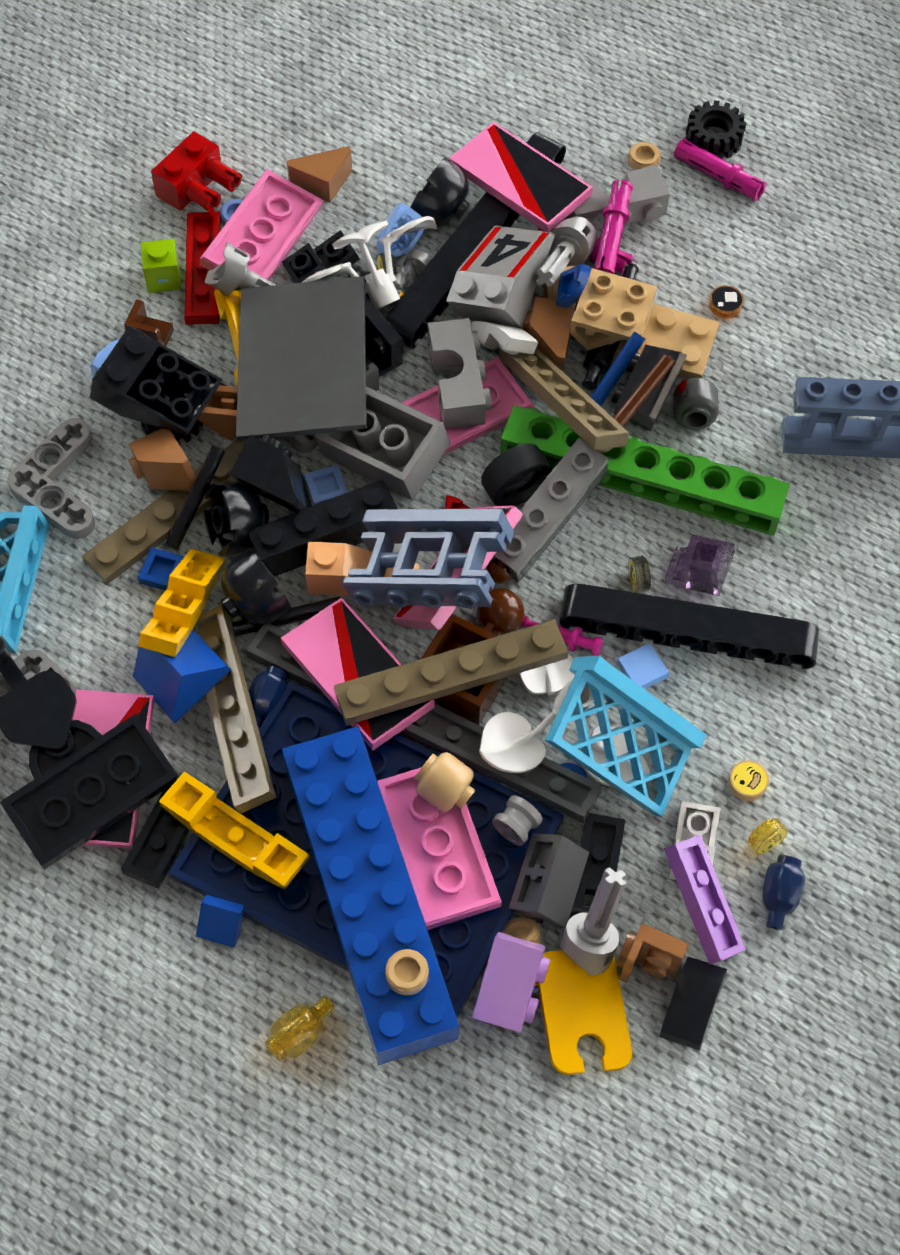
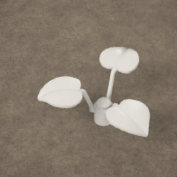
M426 216L412 220L379 240L384 245L387 274H385L383 268L376 270L365 244L368 243L373 233L389 226L387 221L363 227L357 233L345 235L332 244L334 249H340L351 243L358 242L371 272L364 276L367 282L365 284V294L368 293L371 302L377 309L400 299L393 284L396 278L392 267L391 244L401 235L415 230H437L433 217ZM348 262L316 272L303 282L319 281L326 276L349 274L351 277L359 276L351 268V263Z
M569 653L568 658L519 673L520 681L529 693L533 695L547 694L550 700L555 699L554 709L533 730L527 719L517 713L502 712L493 716L483 729L479 750L481 757L489 765L503 772L525 773L533 770L542 762L546 749L536 736L541 734L555 720L575 676L569 671L574 660ZM587 686L584 687L580 695L583 710L587 709L593 701L592 690ZM592 714L585 717L588 734ZM599 726L592 732L591 737L601 733ZM624 733L612 736L616 755L619 756L627 753ZM603 741L591 744L594 761L597 763L606 761ZM640 755L643 774L646 775L650 773L644 757ZM630 760L618 763L622 780L624 782L633 780ZM584 768V770L590 776L591 779H593L601 785L610 786L602 779H600L599 777L588 771L586 768Z

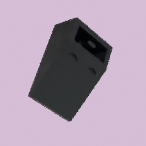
M129 325L92 378L90 399L122 417L188 435L223 379Z

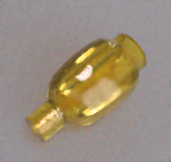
M324 995L313 1006L301 1004L284 1013L272 1024L270 1038L265 1041V1045L272 1055L279 1061H282L286 1056L296 1058L311 1047L323 1031V1018L335 1009L333 1002Z

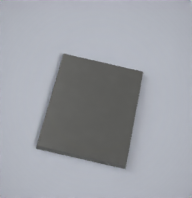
M364 276L241 289L237 441H246L250 435L262 439L264 435L277 438L367 429Z

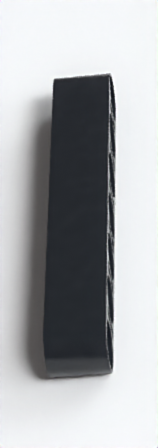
M570 584L565 587L559 617V624L567 629H570V627H580L586 633L606 636V633L617 634L616 638L639 642L647 639L653 640V644L675 648H680V645L689 646L690 650L711 654H717V651L727 653L729 657L753 661L755 657L764 659L765 663L789 667L792 664L802 665L801 669H810L816 665L819 628L817 625L803 620L586 584Z

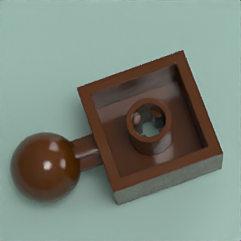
M498 588L489 591L492 597L491 606L477 607L479 627L451 614L443 627L437 632L421 659L516 631L521 626L525 616L522 600L516 593L508 589ZM508 677L433 700L435 704L480 725Z

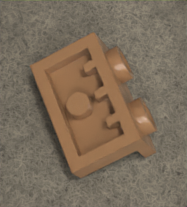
M642 923L637 935L628 933L616 964V966L623 968L619 980L627 983L635 962L643 964L642 970L653 977L665 979L666 975L674 978L689 943Z

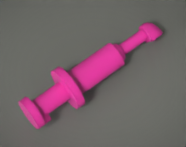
M525 615L521 626L526 628V626L530 627L539 623L531 621ZM558 626L565 644L569 645V651L575 652L577 646L591 650L594 656L600 654L603 646L602 638L594 637L590 639L584 637L580 627H576L573 631Z

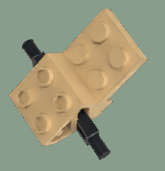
M634 263L625 265L622 276L591 268L588 282L580 296L570 327V334L588 350L583 363L587 373L582 386L587 390L596 389L601 372L607 371L610 368V365L614 363L634 331L646 339L638 353H642L645 345L682 352L687 357L678 377L683 379L702 378L720 322L654 304L657 286L636 281L635 278L639 267Z

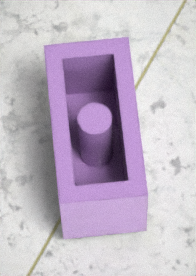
M498 932L494 938L472 1018L519 1033L523 1028L524 1022L532 1024L539 999L532 997L535 983L537 981L544 984L551 960L543 957L546 946Z

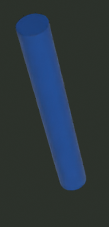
M635 331L591 396L599 406L603 405L628 367L629 362L646 340Z

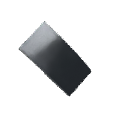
M340 230L314 249L307 243L283 260L282 264L295 283H302L316 272L348 262L353 265L360 258L350 244L340 249L333 248L332 244L344 236Z
M689 956L687 957L662 1025L661 1038L700 1051L712 1021L714 1007L726 979L727 969L713 964L709 965L707 962Z

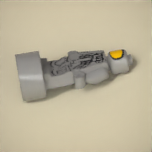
M421 249L410 250L403 262L404 267L397 268L396 280L393 284L400 298L432 260L427 252Z

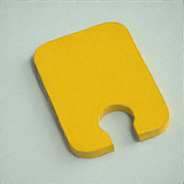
M563 950L545 952L543 957L551 960L544 984L538 982L552 1067L562 1075L583 1074L585 1072L584 1063L577 1051V1043L581 1037L593 1036L599 1040L603 1047V1056L601 1058L603 1072L623 1069L630 1063L632 1047L615 958L613 957L610 967L605 972L598 975H589Z

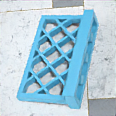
M23 506L22 512H0V530L8 524H18L16 532L4 541L0 537V555L4 552L9 554L8 563L0 568V636L5 641L7 651L12 653L17 651L50 527L49 522L38 506Z
M600 656L575 657L569 669L575 676L545 741L649 813L662 817L691 749L701 748L706 734ZM587 686L592 690L595 706L583 710L580 695L584 687ZM615 706L619 709L622 726L611 729L607 709ZM597 713L601 733L589 737L585 717ZM575 720L579 741L570 744L561 737L568 722ZM642 726L646 729L649 745L638 748L634 728ZM624 732L628 752L617 756L612 736ZM602 740L607 760L597 763L594 761L591 744ZM669 745L676 752L671 764L664 767L660 748ZM651 752L654 771L644 775L640 755ZM630 760L634 779L624 782L621 778L618 763ZM656 778L659 792L653 802L648 797L645 782Z

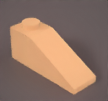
M308 542L305 572L307 593L349 596L342 586L344 577H349L350 569H367L373 551L346 543ZM415 563L413 569H420V564ZM387 568L384 577H392L394 568Z

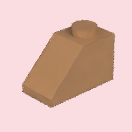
M535 297L533 310L527 311L523 330L529 331V334L539 342L537 348L564 372L571 338V320L575 312L576 303H573L568 308H563L556 305V300Z
M162 428L129 443L134 457L128 460L137 479L144 477L150 489L191 491L196 476L188 458L170 430Z

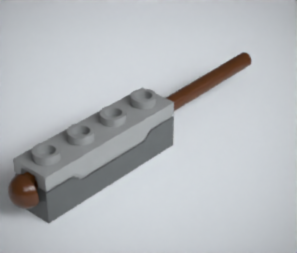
M664 354L613 417L622 427L627 424L675 364V361L670 356ZM580 438L576 440L520 510L523 515L513 529L514 535L511 544H506L504 552H496L488 563L486 570L494 583L504 584L511 579L519 583L607 474L608 458L602 455L603 452L593 450Z

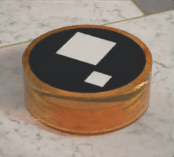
M728 285L719 286L710 295L709 309L716 317L732 319L740 314L744 297L735 287Z

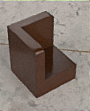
M141 300L135 301L124 324L125 331L130 325L164 346H167L174 331L173 323L147 317L144 301Z

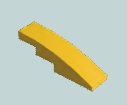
M192 548L169 575L167 589L155 603L153 617L140 633L139 647L176 657L208 602L222 572L226 558Z

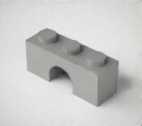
M654 165L626 171L625 180L632 183L633 190L628 205L630 217L628 222L624 224V227L631 222L644 219L652 221L660 218L662 215H666L670 193L658 166ZM594 178L584 181L592 186V195L566 218L583 217L592 223L597 232L599 229H603L605 221L603 210L609 203L610 194L604 193L598 187Z
M469 318L428 323V349L433 372L448 370L458 374L450 379L438 380V402L445 429L485 424L486 410L491 409L492 404L489 388L483 389L482 381L486 380L483 359L477 360L476 352H480L478 332H472Z

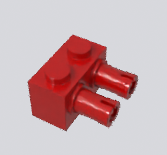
M195 131L151 170L155 195L179 211L193 201L211 213L214 211V207L217 208L219 206L221 195L206 186L215 181L228 191L233 192L235 187L238 188L242 181V174L231 169L221 162L219 146Z

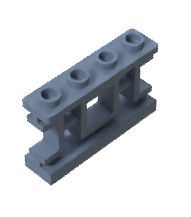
M816 377L797 378L795 383L796 391L793 393L794 413H803L805 415H786V418H783L781 424L783 453L900 458V381ZM848 416H870V417H875V419H854V418H847V417H848Z
M502 509L366 510L362 522L368 532H363L361 539L369 551L373 552L367 569H350L349 577H344L342 586L354 603L365 607L372 605H393L395 607L417 605L431 608L461 606L472 609L475 607L491 606L492 597L488 591L493 590L495 583L488 571L482 570L486 553L504 552L506 544H511L514 530ZM394 544H402L399 552H392ZM461 544H470L468 553H459ZM419 551H440L435 569H413ZM387 568H394L392 577H384ZM454 568H463L460 575L461 578H451Z

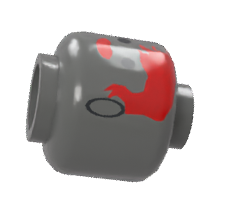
M689 378L677 385L673 393V411L676 421L685 428L692 430H701L715 422L719 415L718 390L715 385L703 378Z

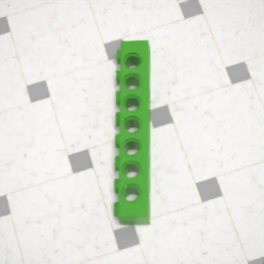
M514 405L501 438L500 454L517 445L534 444L538 446L554 469L576 440L582 438L561 418L540 413L533 408H522ZM628 437L627 446L615 447L602 454L605 457L614 459H608V472L599 482V486L769 535H775L790 483L780 481L773 476L751 473L737 466L716 463L702 456H691L677 452L670 447H660L642 442L635 437ZM674 476H678V477H681V478H683V479H677V478H674ZM708 486H713V487H716L717 489H712V488H709ZM743 496H748V497H751L752 499H747V498H744Z

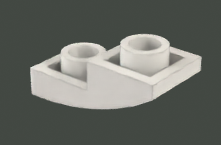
M483 321L471 323V330L478 332L480 344L489 349L496 350L500 347L504 352L512 355H518L519 352L534 354L539 343L534 337L520 328Z
M680 801L674 844L701 835L713 865L716 848L714 845L721 808ZM670 867L669 879L676 880Z

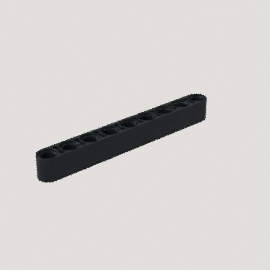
M535 132L526 142L555 163L561 164L565 157V145L539 132ZM488 192L483 195L386 316L385 319L403 338L404 345L411 349L416 348L415 342L418 339L422 340L428 332V323H431L436 316L440 317L449 306L446 300L460 266L494 226L511 227L520 216L519 213Z

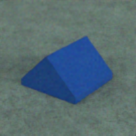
M192 630L176 657L139 647L133 677L149 695L154 696L158 706L176 723L231 669Z

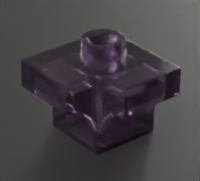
M692 534L688 547H676L665 575L666 583L680 588L719 596L735 553V544Z

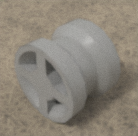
M513 795L506 802L505 811L496 814L492 819V824L497 832L506 840L517 846H523L528 840V832L531 829L538 828L543 818L532 804L519 796Z

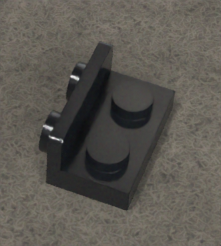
M365 295L366 367L373 362L379 369L380 377L403 364V338Z

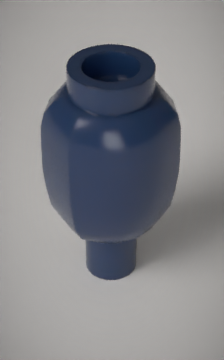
M268 666L265 672L256 675L248 690L258 729L269 712L276 707L287 686L286 680L289 675L284 670L275 666Z
M778 855L777 862L769 865L762 894L764 904L769 910L766 927L782 930L785 915L794 912L800 903L805 885V875L801 869L802 861L798 858Z

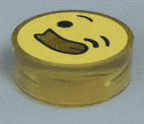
M769 819L750 834L748 844L757 855H763L785 839L788 829L780 819Z

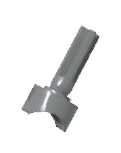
M583 217L565 219L553 229L552 233L555 237L549 250L550 255L536 272L539 276L536 282L540 286L545 283L548 287H551L566 266L584 264L591 255L597 241V232L592 223Z
M226 242L223 252L225 261L216 268L209 270L205 278L206 284L226 295H230L238 286L241 289L275 285L257 273L247 270L250 255L229 242Z
M607 868L604 871L588 913L582 912L573 915L568 920L559 943V947L589 975H598L610 967L619 944L618 930L611 920L627 883L625 881L626 874L621 869L615 872L611 868Z

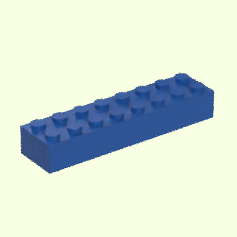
M359 726L283 748L285 769L378 1066L458 1040L460 1026ZM404 949L415 950L423 955L429 968V977L425 987L420 992L408 996L394 992L386 980V964L389 958L394 953Z

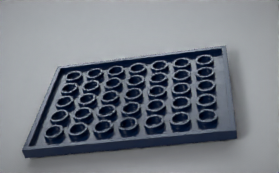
M289 681L280 701L269 712L259 728L276 798L240 814L273 836L278 833L307 852L310 858L288 886L283 889L240 866L193 833L168 874L171 879L203 896L210 895L245 905L243 917L349 972L285 769L282 749L353 727L351 725L346 726L342 714L329 699L293 681ZM396 734L375 750H372L364 741L377 781L421 768L433 753L436 756L440 755L400 734ZM472 770L474 777L470 786L475 789V792L466 804L502 905L499 908L427 930L457 1020L488 963L495 936L498 932H503L514 914L509 909V905L532 834L556 835L564 819L563 814ZM226 780L217 798L236 810L233 805L228 781ZM513 795L519 796L532 804L543 818L538 828L531 829L528 832V840L523 846H517L506 840L497 832L492 824V819L496 814L505 811L506 802Z

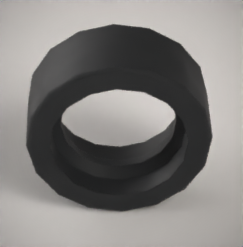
M529 443L517 445L497 456L486 467L481 476V484L496 506L516 507L530 499L553 468L537 445Z

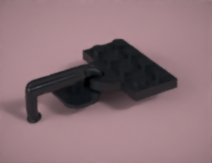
M0 636V673L12 689L0 697V729L9 742L32 746L29 751V768L34 778L33 781L0 801V804L39 864L45 870L173 785L179 778V775L136 714L103 735L92 725L79 720H73L77 699L64 678L54 671H42L27 680L5 648V641Z

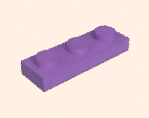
M701 835L664 848L709 965L746 950Z

